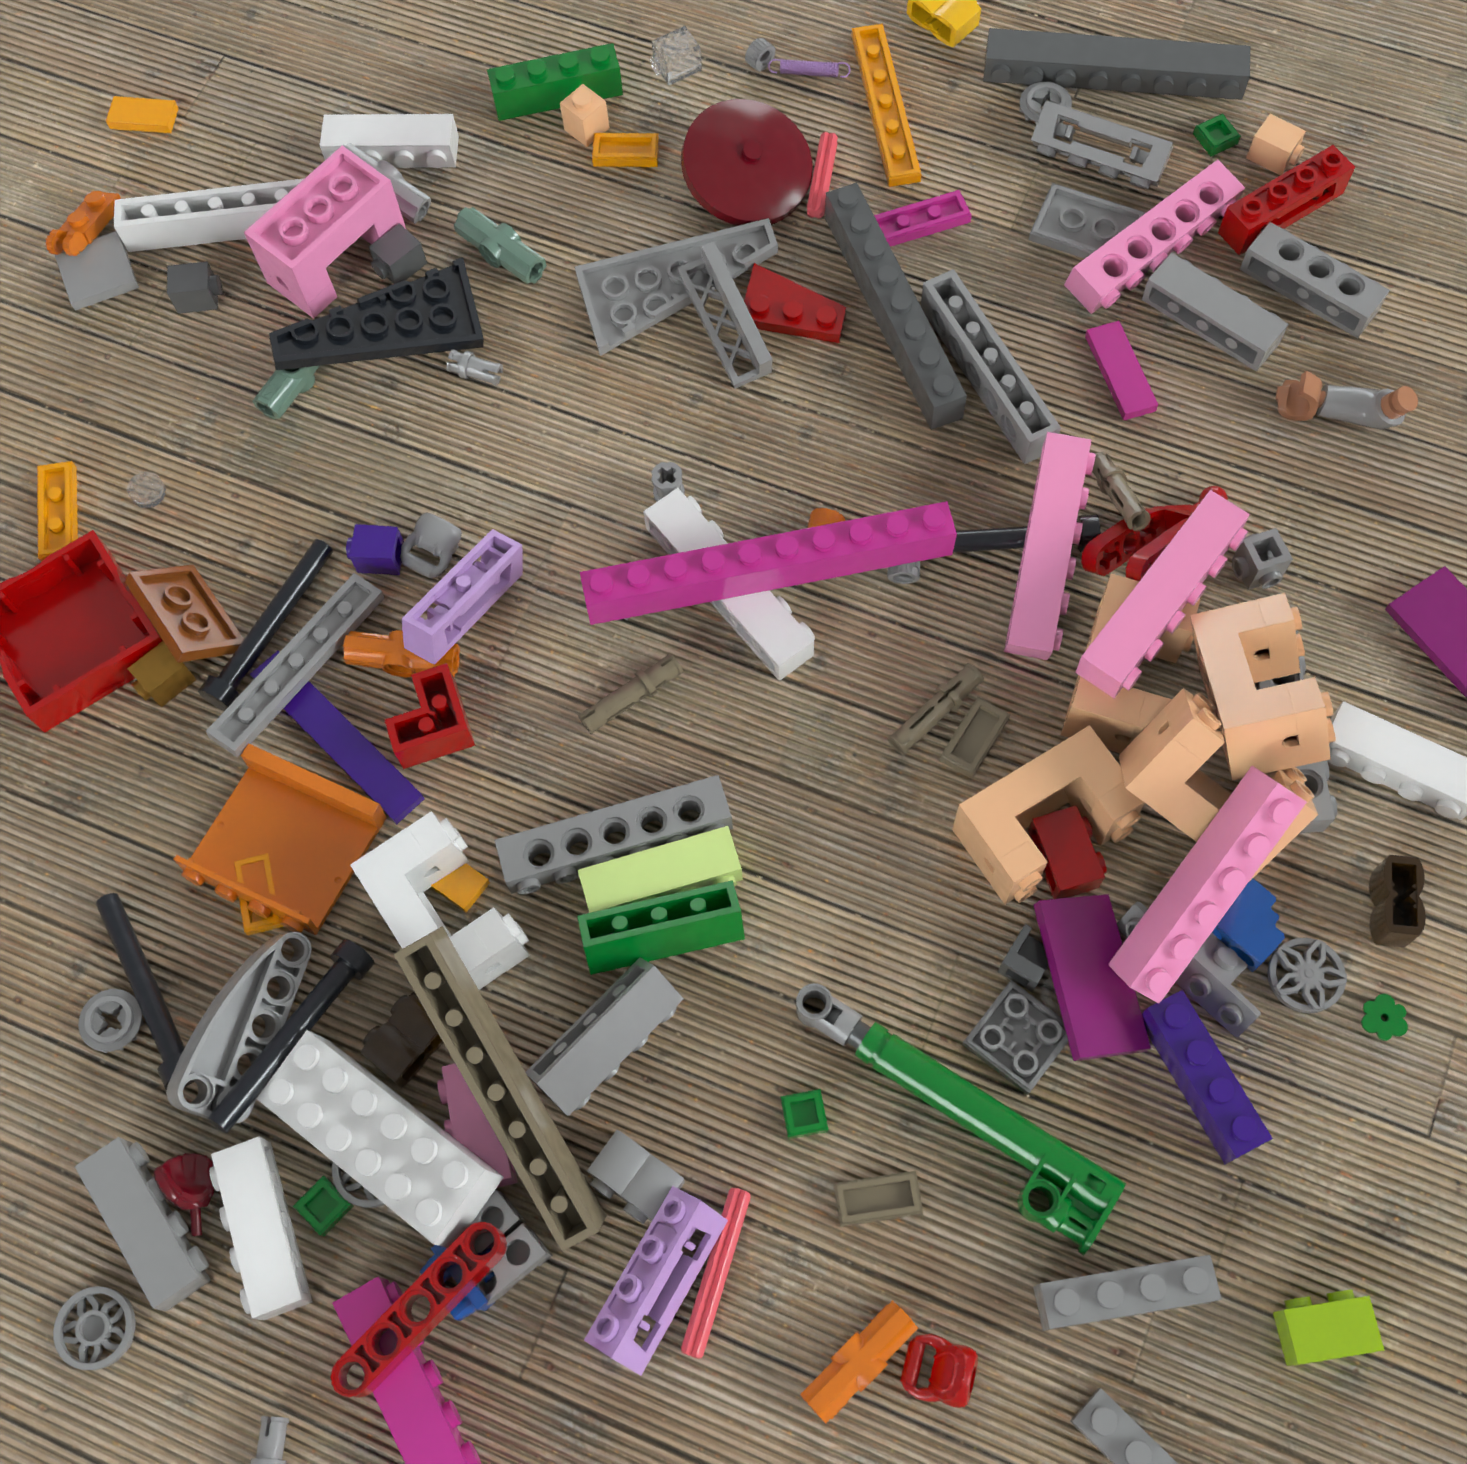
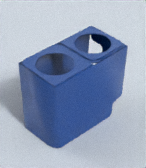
M1254 878L1247 883L1212 931L1220 941L1235 951L1238 957L1248 965L1247 968L1251 972H1254L1285 939L1284 933L1276 928L1275 925L1279 920V915L1271 909V906L1276 902V897Z

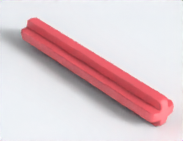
M731 1188L728 1192L722 1216L728 1221L709 1254L681 1346L682 1353L697 1359L702 1358L750 1202V1193L745 1190Z

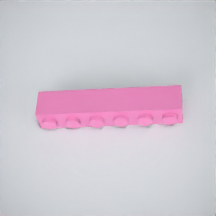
M1047 432L1042 446L1004 652L1048 660L1053 650L1059 651L1063 629L1057 628L1059 614L1066 615L1070 593L1064 592L1066 579L1072 580L1076 565V558L1070 557L1072 544H1079L1083 523L1077 522L1079 509L1085 510L1089 494V488L1083 487L1085 474H1092L1095 462V453L1089 452L1091 439Z
M1210 490L1081 656L1075 673L1114 699L1123 687L1129 691L1142 673L1138 667L1143 660L1146 659L1151 662L1162 648L1164 642L1159 640L1166 630L1173 634L1186 614L1181 611L1185 605L1189 603L1194 606L1207 587L1202 583L1207 576L1210 575L1215 578L1228 560L1223 556L1229 548L1236 551L1248 534V531L1243 527L1250 514Z
M1251 766L1108 965L1130 988L1160 1004L1307 802L1265 773Z

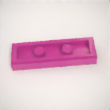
M956 190L874 215L891 247L971 223L972 214L960 190Z
M1120 321L1087 329L1085 338L1123 421L1156 412L1158 408L1157 400Z

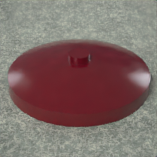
M731 99L708 107L693 121L682 146V173L691 194L710 214L733 225L739 226L769 218L771 225L782 221L800 205L812 179V157L802 132L785 114L759 101Z

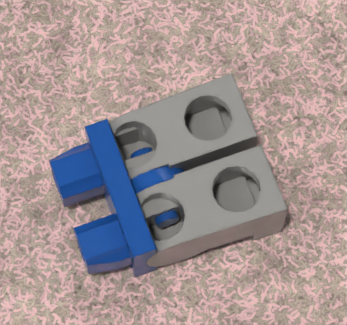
M497 1189L490 1196L472 1224L481 1221L488 1222L501 1230L506 1237V1252L502 1259L450 1312L454 1319L458 1321L463 1320L477 1310L486 1311L521 1279L553 1256L532 1228L525 1224L527 1222L507 1196ZM491 1232L482 1233L475 1241V1251L480 1256L489 1253L494 1246V1236ZM434 1245L431 1248L434 1255L420 1270L421 1275L447 1249L446 1247ZM459 1264L451 1265L446 1269L443 1276L444 1283L451 1276L457 1284L460 1283L463 1274Z

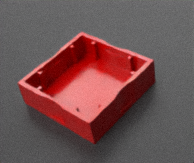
M94 530L50 554L29 571L0 583V665L3 677L25 715L44 733L134 680L135 677L127 668L163 641L126 585L125 574L110 550Z

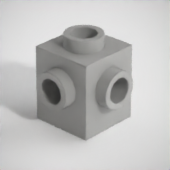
M1277 528L1247 536L1232 558V568L1236 577L1240 580L1242 579L1247 590L1259 586L1262 589H1267L1282 581L1283 575L1293 558Z

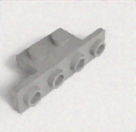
M1137 901L1117 923L1118 930L1128 938L1148 908ZM1211 933L1175 983L1234 1037H1239L1261 1015V1012L1231 985L1248 965L1238 957L1234 950L1227 947Z

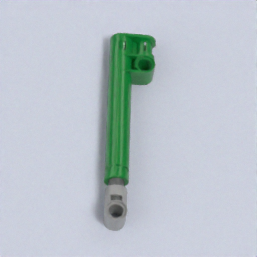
M813 983L804 986L799 991L796 997V1014L804 1025L818 1029L842 1046L849 1043L857 1049L854 1056L866 1064H872V1068L1032 1171L1017 1199L1021 1215L1031 1222L1039 1223L1052 1233L1056 1231L1062 1233L1079 1245L1078 1252L1083 1256L1086 1254L1126 1185L1125 1182L899 1036L890 1034L889 1030L877 1022L872 1027L861 1021L863 1017L861 1014L831 996L830 991L825 986ZM809 998H818L824 1002L825 1009L818 1014H811L804 1009L803 1004ZM1039 1190L1047 1196L1049 1200L1047 1211L1039 1212L1030 1206L1028 1196L1031 1191Z

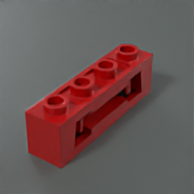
M1331 145L1229 205L1225 211L1218 234L1240 256L1247 251L1261 233V229H1264L1269 222L1285 229L1342 195L1355 166L1334 145ZM1325 189H1327V190L1329 191V192L1325 193L1324 195H1322Z

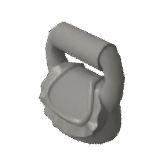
M423 513L418 518L414 531L406 538L401 547L400 558L402 564L430 579L438 577L448 568L452 554L458 548V543L462 536L461 529L434 514ZM417 545L418 548H423L433 553L434 556L440 557L439 565L436 566L410 553V550L413 546Z

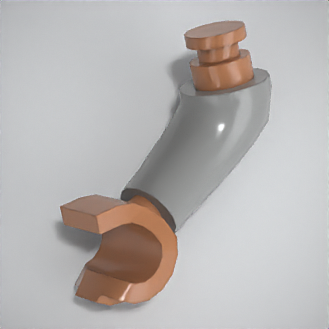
M1308 371L1301 374L1300 382L1297 380H1285L1282 386L1277 387L1275 397L1278 403L1279 414L1289 420L1306 421L1312 419L1316 414L1317 416L1375 429H1385L1400 425L1404 421L1406 413L1415 410L1418 405L1416 393L1408 386H1402L1396 391L1388 388L1379 390L1328 384L1322 388L1321 379Z

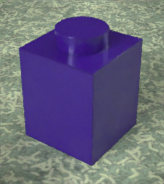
M355 524L353 537H349L346 543V555L348 559H351L357 573L400 575L402 564L400 554L404 540L398 527Z

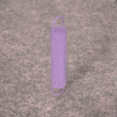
M773 59L768 64L769 71L777 73V71L774 72L770 69V63L772 61H780V74L838 77L839 64H845L849 68L848 74L840 77H847L851 71L850 66L844 62L829 63L823 61Z

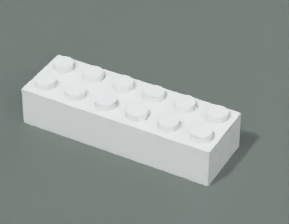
M306 1030L256 1098L435 1245L448 1248L472 1224L504 1178L331 1041Z

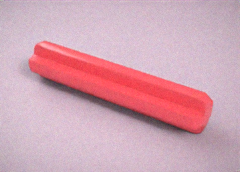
M823 132L820 135L807 203V215L810 218L816 217L820 219L825 214L826 192H829L838 144V137L835 133Z

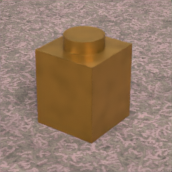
M164 641L127 668L137 679L131 684L145 701L152 697L161 708L197 680L183 662L178 663Z

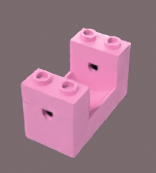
M342 145L251 225L244 234L266 282L314 319L337 298L326 267L360 236L370 244H373L399 223L405 229L406 226L391 180Z

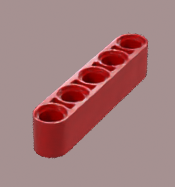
M481 1221L470 1225L337 1360L330 1376L334 1390L341 1396L360 1398L372 1393L502 1259L507 1248L506 1237L503 1232L488 1222ZM491 1232L494 1236L492 1250L486 1255H478L475 1251L476 1239L482 1233ZM459 1264L462 1269V1279L457 1286L448 1289L443 1280L444 1272L451 1265ZM425 1296L430 1302V1312L424 1320L417 1322L412 1316V1306L417 1299ZM393 1330L398 1339L397 1347L391 1354L385 1355L380 1349V1338L386 1331ZM359 1363L364 1369V1381L358 1388L353 1389L347 1382V1374L354 1364Z

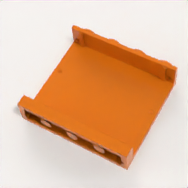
M248 743L240 755L248 766L240 782L191 858L187 860L176 854L173 860L183 870L181 876L189 882L200 887L206 882L216 887L214 889L216 894L230 902H235L237 898H242L249 903L247 908L261 917L268 918L270 914H275L282 918L281 925L292 932L302 933L305 930L317 935L354 874L350 864L366 854L387 817L379 803ZM269 853L275 895L269 893L264 860L241 865L244 883L237 881L234 861Z

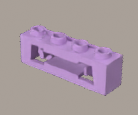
M492 529L401 618L404 648L435 665L523 575L522 544ZM481 556V562L476 561L473 565L472 563ZM432 603L437 604L434 609L432 607L429 608ZM427 610V619L425 620L420 616Z
M672 1186L584 1341L641 1376L728 1220L701 1200ZM698 1229L706 1232L694 1256L691 1258L683 1255L681 1251L683 1246L690 1251H693L696 1247L689 1240L695 1230ZM646 1315L651 1317L656 1323L644 1344L640 1347L634 1341L638 1329L647 1332L650 1329V1324L642 1320L643 1316Z

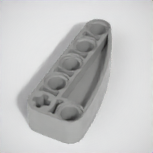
M289 932L273 936L255 951L230 977L199 1021L179 1058L166 1091L167 1099L172 1106L207 1119L241 1078L242 1075H240L237 1069L239 1058L245 1054L249 1057L252 1064L282 1028L287 1020L311 956V944L305 935L299 932ZM286 940L292 944L294 954L290 961L286 960L281 952L282 945ZM271 978L276 979L280 986L279 994L274 999L267 992V983ZM258 1015L265 1021V1031L260 1037H257L252 1030V1023ZM193 1080L198 1086V1095L195 1100L188 1103L183 1096V1089L186 1083ZM256 1099L251 1103V1105L247 1108V1110L243 1113V1115L239 1118V1120L236 1123L243 1122L246 1118L249 1117L250 1113L253 1110Z

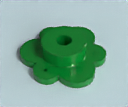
M1380 994L1374 1001H1367L1363 1004V1012L1366 1015L1363 1016L1361 1025L1366 1032L1376 1033L1377 1037L1382 1041L1391 1039L1392 1035L1395 1037L1403 1036L1407 1032L1408 1024L1403 1019L1407 1013L1406 1008L1400 1004L1395 1005V1001L1390 995Z

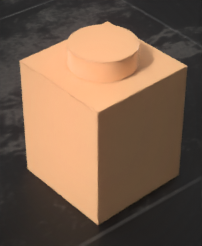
M584 84L560 102L564 130L584 146L588 147L593 143L594 133H605L610 128L606 101Z
M1269 114L1254 135L1246 159L1276 174L1282 175L1289 164L1295 166L1303 154L1305 147L1301 145L1306 131Z

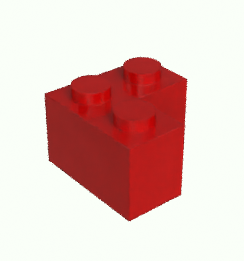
M445 663L412 674L411 677L421 708L384 720L393 752L403 769L476 746L456 681L448 664Z

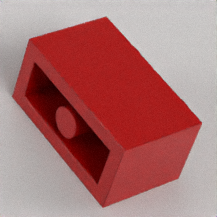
M1077 805L1032 818L1027 831L1029 837L1047 860L1043 873L1053 899L1068 898L1098 889L1105 878L1104 874L1107 873V867L1101 852H1095L1090 840L1093 836L1091 825L1086 816L1081 817Z

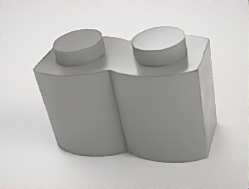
M619 1130L615 1131L587 1170L588 1174L594 1178L590 1186L609 1200L613 1194L620 1197L627 1203L623 1210L641 1224H644L647 1218L650 1221L654 1219L672 1186L681 1189L685 1183L682 1176Z

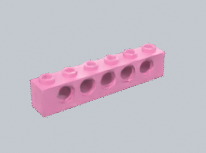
M1217 159L1074 266L1064 286L1091 314L1101 306L1105 309L1109 308L1121 296V291L1126 287L1129 290L1134 289L1145 278L1144 274L1150 269L1155 272L1171 252L1175 251L1177 254H1180L1193 241L1192 237L1196 234L1200 236L1205 235L1216 224L1217 218L1220 216L1224 217L1227 207L1238 200L1245 187Z

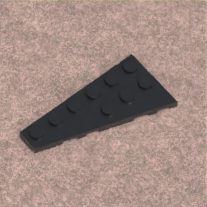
M463 257L452 261V266L438 271L437 268L425 272L424 277L414 281L403 280L357 298V303L342 309L339 305L329 309L328 315L318 319L310 320L306 318L269 333L275 370L446 352L453 349L482 348L484 344V337Z

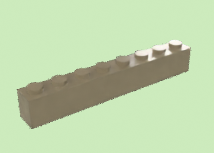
M443 926L394 953L396 960L561 1251L563 1252L599 1232L607 1215Z

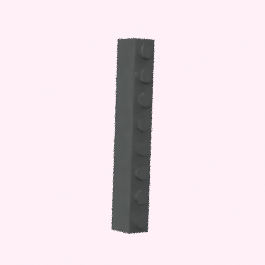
M989 28L983 82L1032 85L1038 82H1052L1063 88L1242 100L1250 79L1251 46Z
M856 182L826 192L825 220L930 429L933 430L963 419L967 395L859 185Z

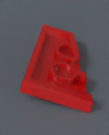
M754 263L744 302L757 329L840 343L846 318L845 306Z

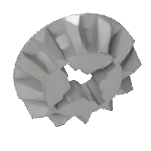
M1052 82L1034 83L1022 92L1019 112L1024 113L1025 121L1033 120L1037 125L1042 111L1041 106L1047 99L1050 102L1071 108L1072 99L1065 88Z
M121 989L104 990L90 998L84 1005L78 1022L79 1033L83 1041L92 1049L104 1053L115 1050L123 1051L124 1046L131 1041L137 1040L136 1034L140 1027L144 1025L142 1011L135 996ZM104 1012L107 1015L116 1016L120 1012L117 1019L121 1023L122 1028L115 1029L109 1027L105 1031L108 1023L101 1014Z

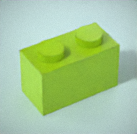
M1353 1289L1327 1293V1303L1312 1305L1310 1296L1284 1300L1286 1309L1275 1311L1273 1315L1286 1366L1384 1351L1370 1296L1355 1298Z

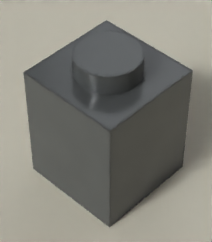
M400 223L369 246L373 258L371 262L372 268L380 278L385 279L387 277L393 284L407 280L427 264L421 242Z
M208 261L167 266V295L178 314L218 309V295H222L223 292L222 282L218 274L214 275Z

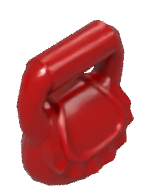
M934 1334L917 1335L909 1341L900 1381L904 1390L917 1400L926 1402L941 1401L951 1407H965L968 1405L971 1397L978 1355L975 1350L966 1345L952 1344L945 1338ZM927 1344L936 1349V1354L933 1356L934 1363L931 1378L928 1379V1387L918 1388L916 1386Z

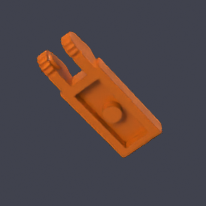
M93 191L87 194L79 207L67 217L65 223L58 230L53 229L49 233L50 235H47L45 247H47L49 253L58 255L63 253L62 251L64 250L68 256H78L88 244L93 242L114 217L115 200L121 199L119 193Z

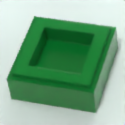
M1223 113L1196 125L1193 131V135L1210 157L1238 145L1241 135Z
M821 1089L780 1096L788 1139L828 1132Z
M323 1175L293 1207L320 1236L324 1237L354 1205L345 1200L328 1177Z

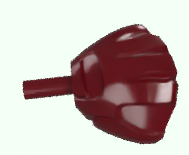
M185 1153L171 1157L155 1168L154 1178L158 1188L170 1203H173L182 1210L190 1209L191 1236L202 1235L201 1208L209 1205L215 1190L209 1172L210 1168L214 1167L213 1160L207 1155Z

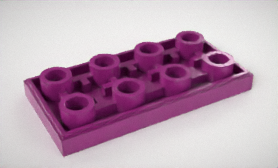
M1444 566L1389 603L1385 610L1467 698V588Z
M1109 894L1039 900L1033 906L1073 1061L1142 1053L1150 1050L1151 1046L1136 991L1130 988L1108 965L1123 945Z

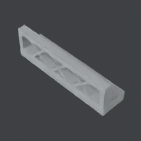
M715 241L703 245L702 257L678 267L677 271L734 389L772 373V357ZM706 268L710 276L706 288L693 284L689 274ZM713 285H714L716 291L711 290V288H712ZM697 293L703 295L701 300ZM708 297L722 301L724 309L720 317L706 312L704 306ZM727 313H728V315H729L731 321L725 319ZM711 322L717 324L716 329H714ZM722 326L737 331L738 339L735 346L720 341L718 336ZM741 343L743 344L745 350L740 349ZM726 351L732 353L730 359L728 358ZM736 356L750 359L755 369L737 376L733 368Z

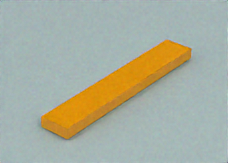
M883 23L852 28L851 37L888 187L921 182L922 174Z

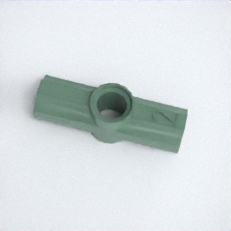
M465 207L458 213L457 220L454 223L455 232L478 248L479 253L487 263L494 268L503 266L526 284H535L542 277L543 271L547 266L545 258L522 243L521 238L511 226L506 223L497 225L473 207Z
M319 366L275 370L252 400L255 407L273 420L280 419L299 393L307 392L313 387L315 383L314 373Z

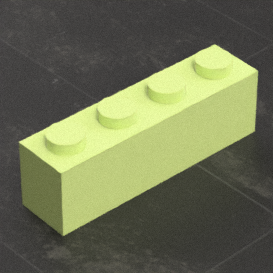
M728 826L578 870L589 913L733 880L735 887L737 881L743 880L742 868Z

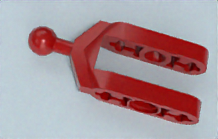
M1216 485L1206 487L1200 493L1199 501L1194 505L1185 504L1144 508L1150 515V522L1141 531H1134L1133 528L1129 529L1125 520L1122 519L1092 539L1085 546L1081 556L1083 569L1090 573L1105 576L1128 561L1126 578L1140 581L1208 492L1212 490L1228 500L1225 490Z

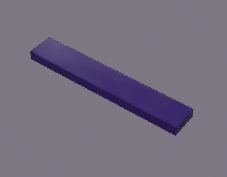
M277 650L250 673L252 678L255 679L280 651ZM310 681L283 708L373 801L381 805L385 814L396 825L425 800L423 795Z

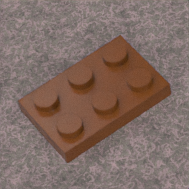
M194 564L129 572L125 581L126 585L178 663L234 654L244 640Z

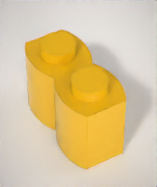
M908 0L906 13L918 26L930 30L938 40L947 46L955 47L979 26L981 8L976 0Z

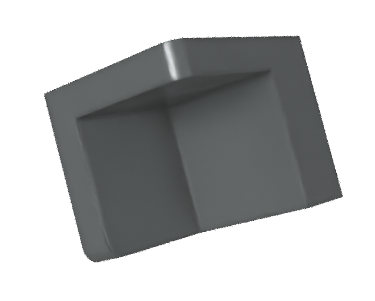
M1025 923L1002 961L998 973L1033 993L1049 964L1043 943L1029 935L1032 927Z

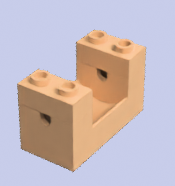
M1110 574L1097 609L1086 650L1139 581ZM1200 598L1194 606L1187 603L1181 612L1186 615L1174 633L1171 634L1166 630L1159 639L1164 644L1155 656L1156 658L1176 663L1182 651L1189 652L1194 638L1190 615L1197 613ZM1078 675L1060 736L1069 738L1090 725L1108 750L1121 753L1172 699L1136 688H1131L1128 691L1124 687L1114 699Z
M1281 593L1190 615L1198 667L1207 697L1216 707L1214 711L1215 716L1222 723L1220 730L1225 741L1222 748L1232 781L1242 779L1251 766H1254L1263 773H1270L1330 760L1329 743L1335 742L1336 737L1332 721L1327 717L1333 715V707L1328 691L1320 692L1316 678L1312 677L1256 690L1254 684L1300 673L1299 657L1305 656L1302 637L1300 633L1296 634V631L1302 629V621L1298 607L1290 608L1286 594Z
M1183 688L1120 753L1119 760L1125 788L1197 842L1231 793L1199 769L1225 743L1220 730L1222 723L1214 713L1216 707L1201 693H1197L1194 696ZM1296 767L1265 773L1307 803L1253 877L1318 816L1312 801L1315 796L1305 785L1307 778Z
M1090 725L960 803L958 806L952 830L1004 905L1014 899L1018 903L1028 899L1038 890L1036 885L1043 879L1041 875L1046 867L1047 860L1025 831L1029 827L1032 818L1052 813L1067 803H1070L1071 806L1077 805L1081 817L1086 816L1089 820L1092 834L1100 846L1111 839L1114 843L1123 840L1134 831L1132 825L1141 819L1139 813L1145 803L1125 788L1121 766Z

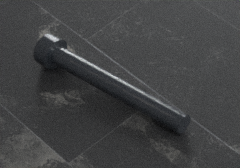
M1097 514L1079 515L1077 517V522L1083 523L1078 544L1080 552H1083L1085 546L1092 539L1101 534L1100 521ZM1027 526L956 531L957 535L953 553L1021 549L1024 547Z
M319 539L314 540L217 677L212 675L207 677L198 690L200 696L207 702L225 711L240 695L236 689L332 555L333 549L327 543Z
M117 893L106 894L96 901V906L163 1060V1063L160 1064L157 1070L167 1090L168 1083L185 1047ZM190 1080L188 1083H186L184 1087L194 1083L195 1081Z
M347 939L342 940L330 955L334 964L207 1119L211 1124L227 1134L264 1089L306 1030L310 1031L352 978L363 979L375 962L359 945Z

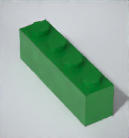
M613 43L487 69L499 121L559 109L560 102L582 84L602 99L623 95L620 66Z
M733 880L577 916L590 975L632 966L639 958L649 962L745 939L741 908Z

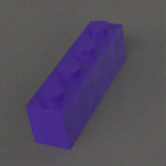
M1181 990L1163 999L1160 1004L1156 1003L1148 1007L1142 1013L1147 1035L1224 1165L1272 1140V1136L1184 991Z

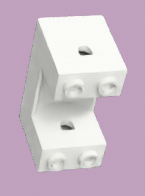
M431 811L350 864L402 949L443 926L478 990H480L530 956L524 947V944L529 942V939L509 913L502 916L494 907L451 936L424 892L431 888L432 884L469 862L463 853V850L468 846L447 818L440 821Z

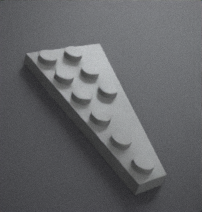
M769 218L575 266L576 277L599 355L602 356L692 303L677 268L701 258L703 245L715 241L733 279L753 268L754 263L760 264L778 253V243ZM706 268L689 274L693 284L706 288L710 279Z

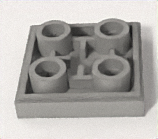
M117 231L95 238L78 256H68L64 250L62 251L63 253L55 255L70 304L75 311L139 288L127 251Z
M1010 980L963 1041L962 1045L1028 1095L1067 1044L1068 1038L1063 1019Z

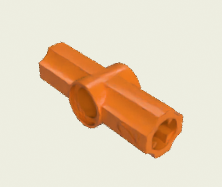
M402 630L391 631L389 635L350 631L346 635L343 645V660L346 664L381 668L384 672L397 677L408 678L412 674L445 663L448 664L454 677L458 672L460 663V648L458 644H454L434 665L404 648Z
M892 1300L871 1320V1323L861 1333L857 1331L831 1357L832 1362L800 1396L826 1424L830 1419L834 1418L858 1390L862 1392L888 1365L886 1361L911 1337L918 1327L904 1310Z

